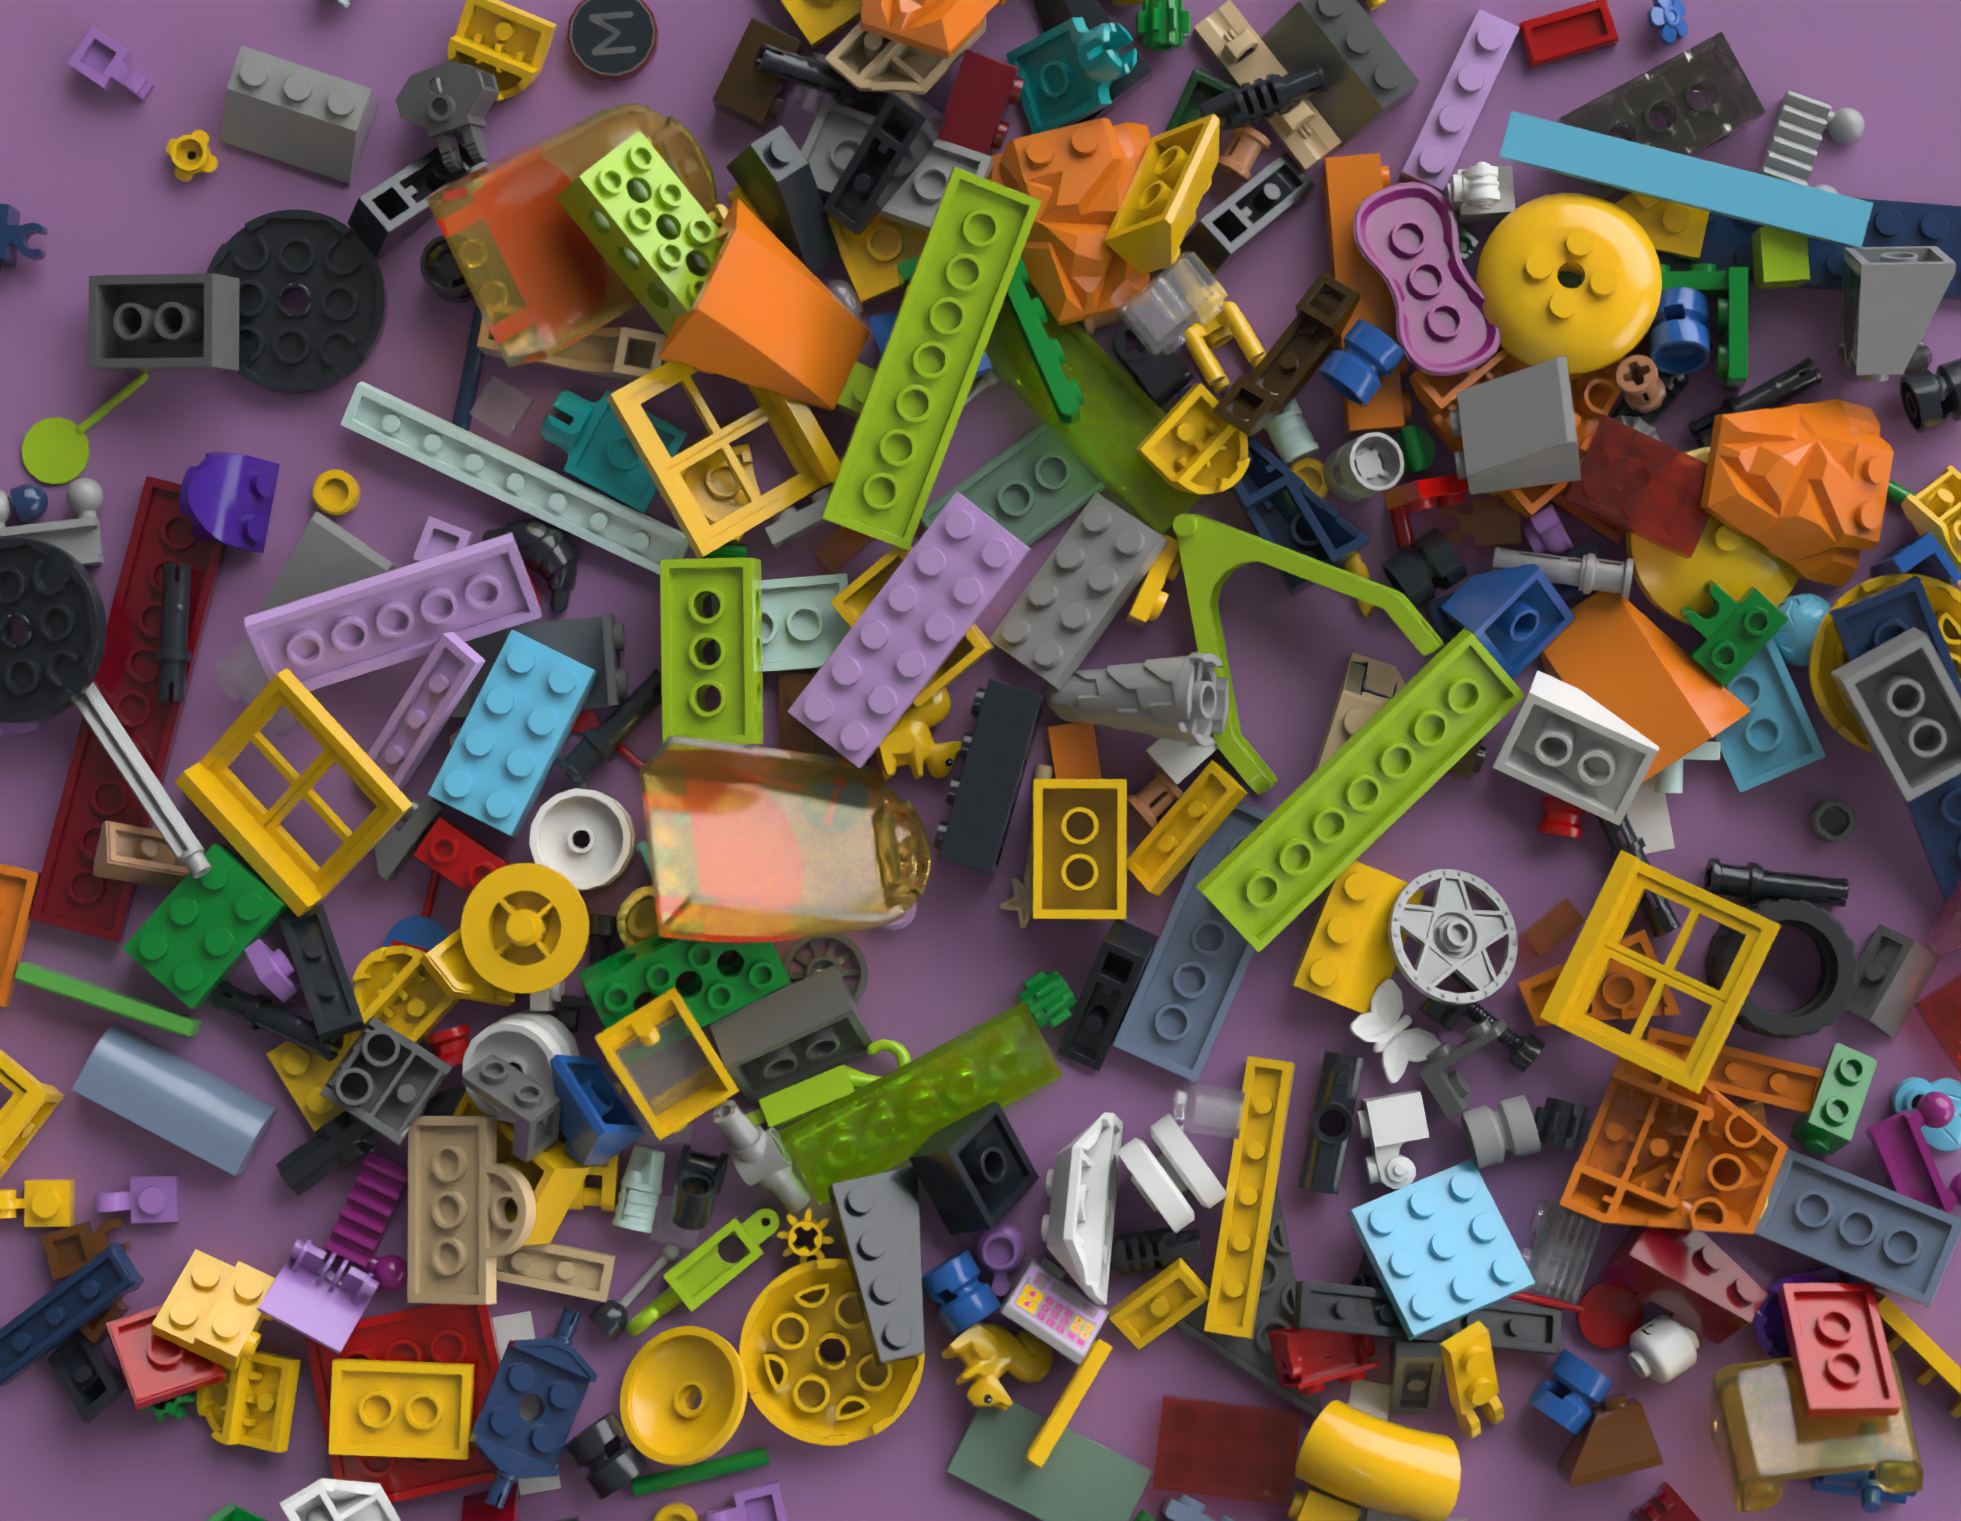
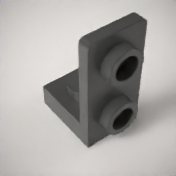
M1486 1018L1464 1032L1467 1037L1465 1041L1454 1047L1447 1041L1426 1055L1429 1062H1427L1419 1074L1449 1120L1465 1111L1472 1101L1469 1096L1471 1094V1087L1467 1079L1458 1069L1453 1071L1450 1065L1499 1037L1508 1027L1503 1018L1492 1025Z
M494 1054L489 1055L463 1074L462 1083L516 1120L513 1127L514 1142L512 1154L527 1163L558 1140L562 1106L561 1098Z

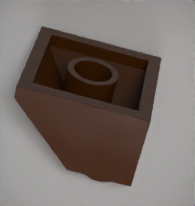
M1619 1393L1604 1397L1600 1406L1590 1408L1591 1418L1578 1436L1573 1435L1556 1466L1558 1474L1573 1488L1663 1465V1460L1642 1404L1634 1397L1627 1399L1626 1393Z

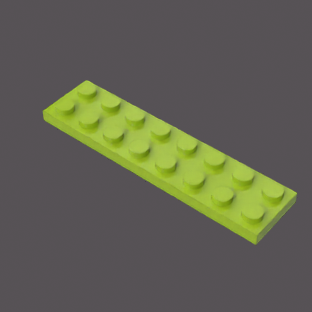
M952 167L821 518L909 551L1041 200L960 168Z
M1464 628L1196 887L1259 953L1526 695L1474 634Z

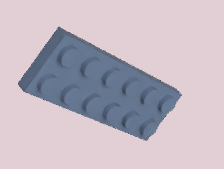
M1241 801L1194 855L1112 1046L1197 1083L1255 949L1196 886L1249 836L1270 813Z

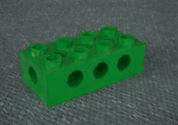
M688 917L577 973L604 1030L673 987L676 988L699 1027L702 1028L791 983L771 940L728 941L704 939L702 920L695 917ZM733 950V955L729 961L717 964V960L723 952ZM692 971V976L686 983L675 985L676 979L681 973ZM644 992H651V996L646 1003L639 1006L633 1005L638 995ZM678 1016L657 1029L660 1039L654 1045L644 1046L640 1040L620 1052L619 1054L626 1065L689 1035L690 1033L681 1018Z

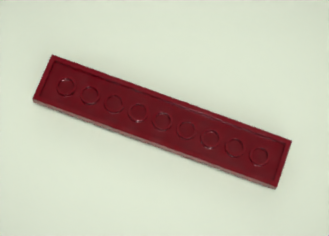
M146 476L107 623L105 652L93 683L163 787L185 703L173 704V684L169 685L168 703L155 701L159 661H155L154 657L155 650H160L163 596L162 566L163 563H175V582L178 583L180 563L193 565L187 651L192 652L191 662L186 663V698L226 546L201 541L191 534L194 528L189 516L180 511L179 495L181 484ZM83 717L29 919L115 942H122L137 883L93 875V864L102 824L105 821H112L152 829L153 822Z

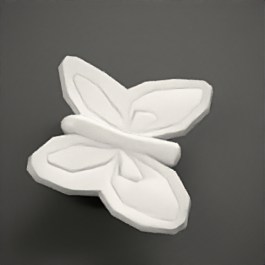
M1386 979L1376 988L1370 1000V1012L1359 1015L1351 1023L1350 1030L1353 1035L1364 1042H1375L1373 1051L1375 1053L1382 1052L1381 1064L1387 1080L1390 1083H1396L1404 1074L1408 1061L1422 1062L1428 1060L1426 1055L1440 1046L1441 1043L1433 1033L1416 1027L1404 1030L1412 1023V1018L1409 1015H1404L1399 1020L1404 1008L1402 991L1393 980Z

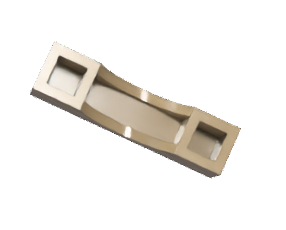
M485 301L477 347L485 355L630 382L668 362L657 358L667 335L622 326L609 328L578 324L542 344L534 325L531 324L498 343L491 326L522 308Z

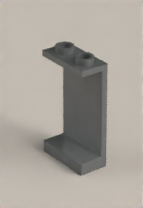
M611 613L602 614V617L523 623L466 641L465 643L486 661L454 709L452 718L466 720L512 629L595 670L599 674L582 710L618 708L622 704L621 697L629 696L627 669H619L618 651H625L626 647L623 623L616 624L615 616Z

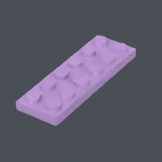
M956 492L787 712L859 769L862 768L1031 549L961 493Z
M511 532L244 617V624L268 682L277 673L288 668L308 691H312L431 653L443 633L454 632L466 642L541 618L542 613Z

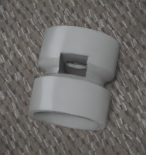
M1380 432L1366 433L1330 452L1325 460L1323 469L1325 483L1330 492L1338 499L1346 502H1360L1397 484L1402 477L1404 469L1403 453L1398 443L1389 435Z
M1524 1094L1499 1101L1495 1111L1483 1105L1460 1113L1467 1145L1477 1169L1502 1163L1506 1152H1509L1516 1158L1541 1151L1537 1127Z

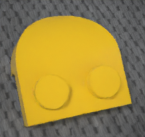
M466 0L456 33L449 38L447 49L448 61H455L462 65L468 64L495 75L500 92L495 101L510 98L528 88L540 75L557 24L499 0Z
M1195 383L1135 449L1170 486L1189 494H1213L1231 488L1242 478L1250 462L1247 440L1249 436L1213 414L1212 410L1219 401L1201 383Z
M391 946L376 949L361 961L352 978V983H354L353 992L364 1024L367 1025L371 1018L375 1017L418 1045L424 1040V1036H427L461 998L447 996L419 961L427 953L408 946Z
M255 1351L250 1360L242 1357L235 1372L223 1367L226 1373L225 1381L197 1390L196 1403L198 1414L206 1417L209 1426L214 1431L211 1433V1436L225 1445L240 1444L275 1453L287 1452L301 1359Z

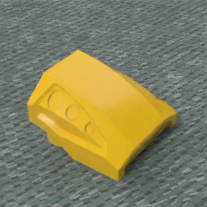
M1949 465L1939 477L1914 496L1912 494L1908 495L1901 503V507L1920 536L1929 532L1932 533L1961 574V473ZM1961 579L1957 581L1959 586L1961 585Z

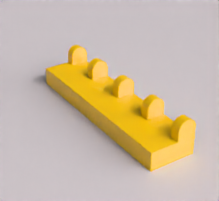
M1875 1291L1881 1322L1892 1332L1886 1339L1889 1354L1904 1343L1925 1364L1924 1368L1916 1375L1915 1380L1924 1386L1937 1375L1959 1397L1950 1406L1948 1412L1955 1418L1960 1417L1961 1368L1886 1295Z

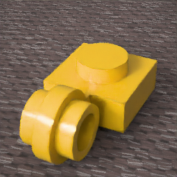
M75 1179L25 1180L24 1198H17V1189H0V1218H16L17 1209L24 1208V1227H71L75 1225Z

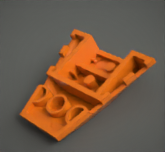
M737 198L733 201L715 238L723 245L690 312L676 318L657 358L669 362L677 361L704 373L711 375L716 373L735 379L737 383L753 388L758 386L774 391L775 395L827 411H833L871 331Z
M1598 591L1572 608L1570 611L1575 616V619L1539 654L1547 675L1580 689L1659 747L1642 783L1751 712L1736 696L1627 599H1622L1618 593Z

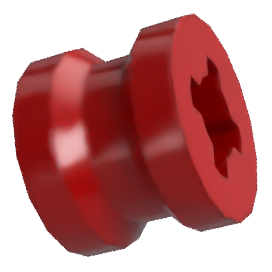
M1542 796L1540 805L1544 809L1543 820L1537 823L1536 832L1558 837L1582 839L1583 829L1579 824L1581 815L1586 810L1558 797Z
M464 1024L424 1037L426 1044L433 1048L434 1055L452 1067L463 1063L464 1054L469 1046L468 1036L471 1032L469 1025Z

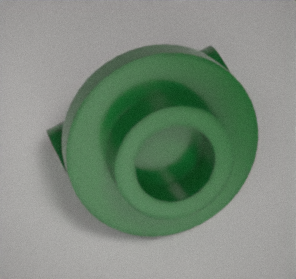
M1417 424L1401 428L1393 440L1398 443L1403 453V472L1417 474L1428 470L1436 455V446L1433 438L1426 431L1419 429Z

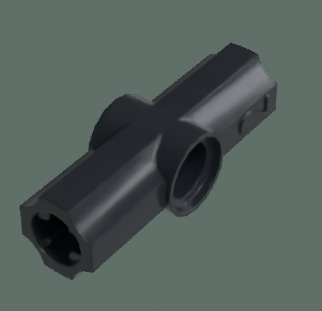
M1324 1051L1314 1106L1309 1115V1131L1298 1187L1338 1195L1348 1139L1354 1128L1353 1114L1364 1058ZM1328 1110H1337L1343 1118L1341 1129L1333 1135L1323 1134L1319 1127L1321 1115Z
M344 1111L315 1132L316 1136L282 1158L276 1166L288 1187L297 1196H301L337 1169L343 1170L375 1147L374 1143L384 1136L347 1111Z

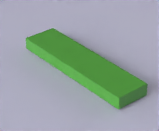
M19 962L14 977L17 979L16 981L184 1037L199 1035L204 1020L33 962Z

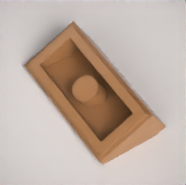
M112 821L103 822L93 864L94 876L175 889L189 873L186 866L180 865L158 830Z

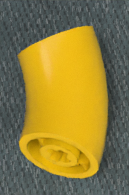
M1337 1399L1331 1401L1323 1409L1307 1434L1299 1452L1295 1475L1298 1479L1324 1492L1371 1510L1416 1521H1444L1449 1517L1456 1504L1460 1488L1461 1467L1456 1445L1447 1435L1429 1433L1398 1425L1372 1416Z

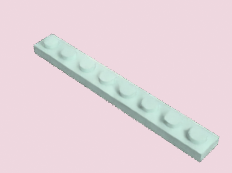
M363 381L357 383L340 425L660 575V559H684L690 544L683 532Z

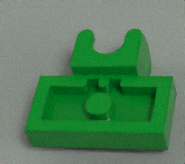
M1710 580L1705 583L1704 588L1713 599L1711 610L1707 613L1699 614L1692 608L1685 606L1680 610V615L1704 636L1688 654L1725 687L1789 618L1753 586L1736 602L1714 581Z

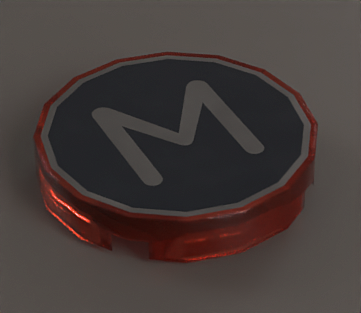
M583 0L577 5L569 19L567 38L574 59L585 71L600 80L618 82L635 77L653 59L657 51L659 31L653 12L643 0Z

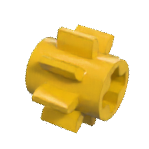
M809 1207L805 1212V1218L800 1220L795 1215L789 1213L786 1217L792 1225L791 1230H782L777 1233V1237L788 1239L789 1246L782 1255L787 1257L794 1252L800 1255V1264L807 1262L808 1256L813 1254L818 1259H825V1253L820 1248L822 1243L831 1244L835 1242V1237L824 1235L823 1228L827 1226L830 1220L829 1217L823 1218L818 1222L812 1219L813 1212L812 1208ZM801 1226L807 1231L813 1227L817 1231L813 1239L816 1246L811 1248L807 1243L802 1246L796 1244L795 1240L799 1235L796 1228Z

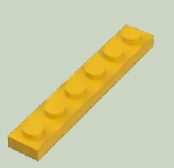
M1247 1056L1226 1188L1228 1196L1225 1197L1204 1327L1206 1332L1253 1339L1295 1064L1293 1062Z

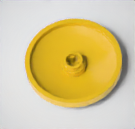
M1710 446L1685 451L1664 462L1652 478L1639 489L1630 508L1626 528L1627 557L1634 559L1633 576L1639 588L1657 609L1670 618L1689 626L1692 625L1680 615V610L1683 607L1688 606L1695 612L1704 614L1709 612L1713 606V599L1704 588L1707 581H1714L1736 602L1753 586L1773 605L1778 607L1787 598L1799 579L1790 572L1792 566L1779 557L1770 558L1761 551L1763 545L1750 536H1740L1700 507Z

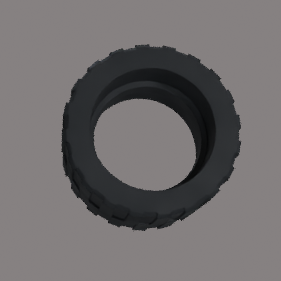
M1760 900L1753 902L1752 905L1742 906L1779 925L1793 926L1805 932L1812 939L1818 950L1821 961V976L1812 997L1803 1006L1791 1011L1775 1012L1765 1009L1747 995L1734 1023L1741 1025L1742 1029L1751 1033L1786 1039L1799 1038V1036L1803 1035L1810 1036L1820 1032V1029L1833 1024L1840 1013L1845 1011L1851 1001L1849 1000L1853 991L1855 992L1858 982L1856 981L1857 970H1859L1858 959L1855 956V946L1852 938H1849L1845 932L1846 928L1824 908L1813 906L1811 902L1803 900ZM1722 924L1719 925L1720 928L1716 935L1712 936L1709 943V953L1706 956L1705 962L1707 967V985L1720 991L1746 935Z

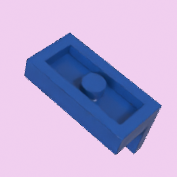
M1931 532L1907 541L1872 566L1877 576L1893 573L1899 576L1915 566L1921 575L1939 579L1949 585L1961 579L1960 572Z

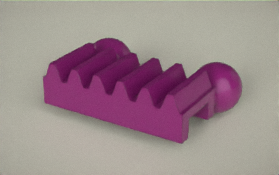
M1933 1091L1920 1098L1917 1109L1913 1111L1909 1109L1903 1110L1866 1128L1865 1133L1873 1144L1871 1148L1879 1158V1167L1885 1173L1886 1178L1884 1179L1892 1191L1949 1213L1954 1210V1206H1961V1172L1953 1177L1950 1188L1946 1189L1923 1136L1921 1127L1926 1125L1937 1129L1947 1126L1954 1117L1955 1107L1949 1096L1942 1092Z
M372 1151L363 1163V1168L347 1197L346 1205L339 1214L338 1222L332 1229L331 1237L325 1244L324 1251L327 1252L326 1255L331 1256L334 1252L337 1254L335 1259L341 1262L347 1259L349 1266H353L364 1273H373V1279L379 1282L378 1287L382 1290L396 1291L402 1288L408 1281L407 1262L398 1255L389 1254L380 1258L375 1254L406 1188L408 1189V1167L404 1168L380 1157V1154Z

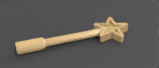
M1036 764L1034 779H1052L1054 766ZM1032 788V796H1031V801H1032V802H1033V788ZM1033 814L1023 884L1017 878H1013L1012 884L1015 896L1000 904L1001 909L1018 911L1020 928H1026L1033 913Z

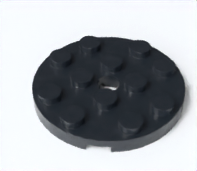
M300 209L281 210L261 215L245 223V227L238 231L226 244L223 243L207 271V273L240 279L239 371L237 372L259 386L285 393L319 391L348 378L373 353L386 322L388 309L387 288L383 272L376 257L349 227L322 213ZM292 290H302L306 293L308 299L306 307L295 315L286 312L283 302L287 293Z
M25 538L0 539V722H39L62 713L76 703L97 675L105 652L107 637L104 604L100 592L88 571L65 550L44 541ZM21 618L25 625L30 627V630L26 631L25 638L18 644L12 638L11 628L13 623Z

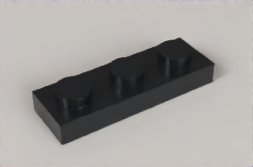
M323 904L314 906L299 918L295 913L278 918L320 1042L322 1043L364 1029L365 1024Z

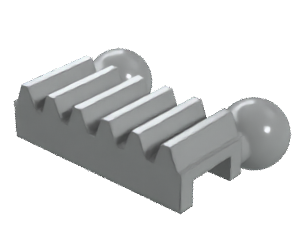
M1787 90L1781 100L1758 174L1807 186L1808 183L1806 182L1812 172L1813 167L1811 166L1818 152L1816 150L1822 140L1821 134L1824 128L1828 129L1830 137L1837 143H1854L1864 132L1865 123L1862 115L1852 108H1841L1833 112L1831 111V105ZM1821 184L1813 187L1839 194L1836 189L1829 185Z
M76 479L69 485L66 499L70 508L77 512L78 519L6 527L5 525L13 511L12 500L7 493L0 490V539L25 538L44 541L65 550L83 566H100L104 564L100 522L96 516V510L99 509L103 502V490L93 479Z

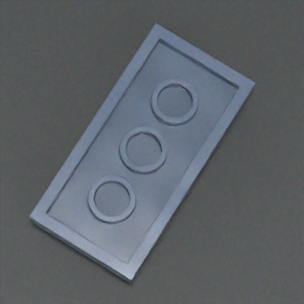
M1788 1149L1770 1191L1768 1206L1759 1220L1753 1235L1930 1309L1961 1235V1218Z

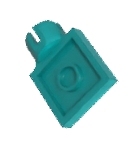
M1083 17L1070 18L1006 53L1008 63L1021 67L1018 77L1024 79L1025 84L1020 98L1033 134L1070 126L1112 104L1109 95L1111 83L1131 72L1137 62V49H1132L1121 56L1118 54V49L1133 42L1131 35L1119 23H1102L1088 30Z
M606 389L598 402H589L571 391H562L555 398L551 406H553V410L573 420L571 425L569 426L555 417L546 414L540 433L546 441L565 450L568 454V461L563 471L645 514L658 488L605 398L612 394V392ZM644 410L670 457L672 458L677 455L687 436V432Z

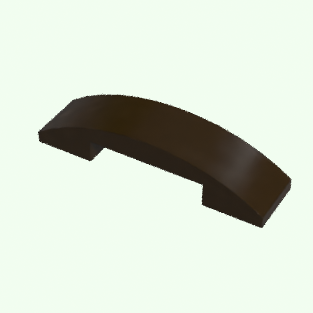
M1322 272L1295 306L1296 318L1247 379L1239 376L1212 410L1213 414L1249 437L1269 424L1294 399L1322 364L1352 316L1360 300V294Z

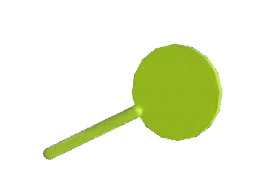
M147 372L141 373L80 425L61 417L45 418L34 424L26 433L21 447L23 462L29 473L39 481L52 485L67 484L78 478L87 467L90 457L89 440L84 432L149 379V374Z

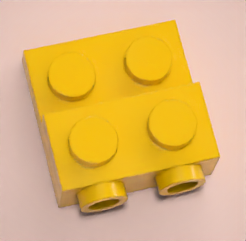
M195 1249L153 1321L151 1333L235 1372L242 1357L250 1360L256 1351L262 1334L257 1333L263 1320L266 1319L270 1322L273 1320V1318L257 1309L276 1278L240 1261L233 1267Z

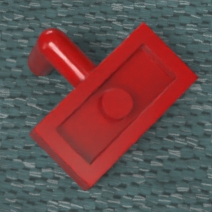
M1457 474L1416 480L1383 491L1398 548L1412 546L1415 541L1409 514L1432 509L1435 507V501H1437L1438 509L1464 503L1463 494L1469 493L1467 478L1458 480Z

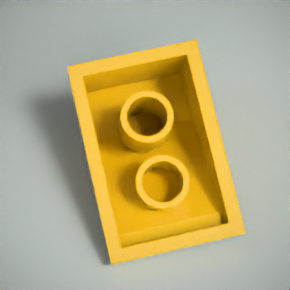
M466 1090L453 1116L489 1115L477 1107ZM497 1120V1163L510 1165L521 1172L529 1182L535 1196V1224L529 1238L523 1245L550 1244L590 1167L576 1161L568 1152L565 1144L560 1140H557L525 1163L512 1154L514 1123ZM509 1198L505 1204L504 1211L506 1218L511 1223L517 1218L518 1206L512 1198Z

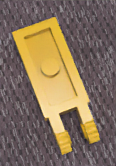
M1480 1321L1473 1323L1440 1343L1450 1403L1455 1409L1460 1428L1471 1439L1481 1433L1480 1420L1473 1410L1475 1407L1481 1406L1483 1414L1492 1424L1499 1423L1505 1416L1503 1414V1405L1497 1396L1499 1388L1489 1330Z

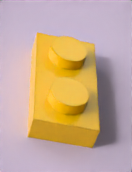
M1179 1258L1109 1310V1319L1140 1350L1207 1301L1210 1296V1289Z

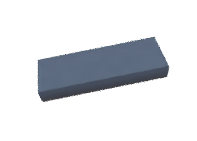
M118 1023L112 1025L100 1039L72 1088L76 1093L234 1176L242 1174L246 1170L278 1109L274 1105Z

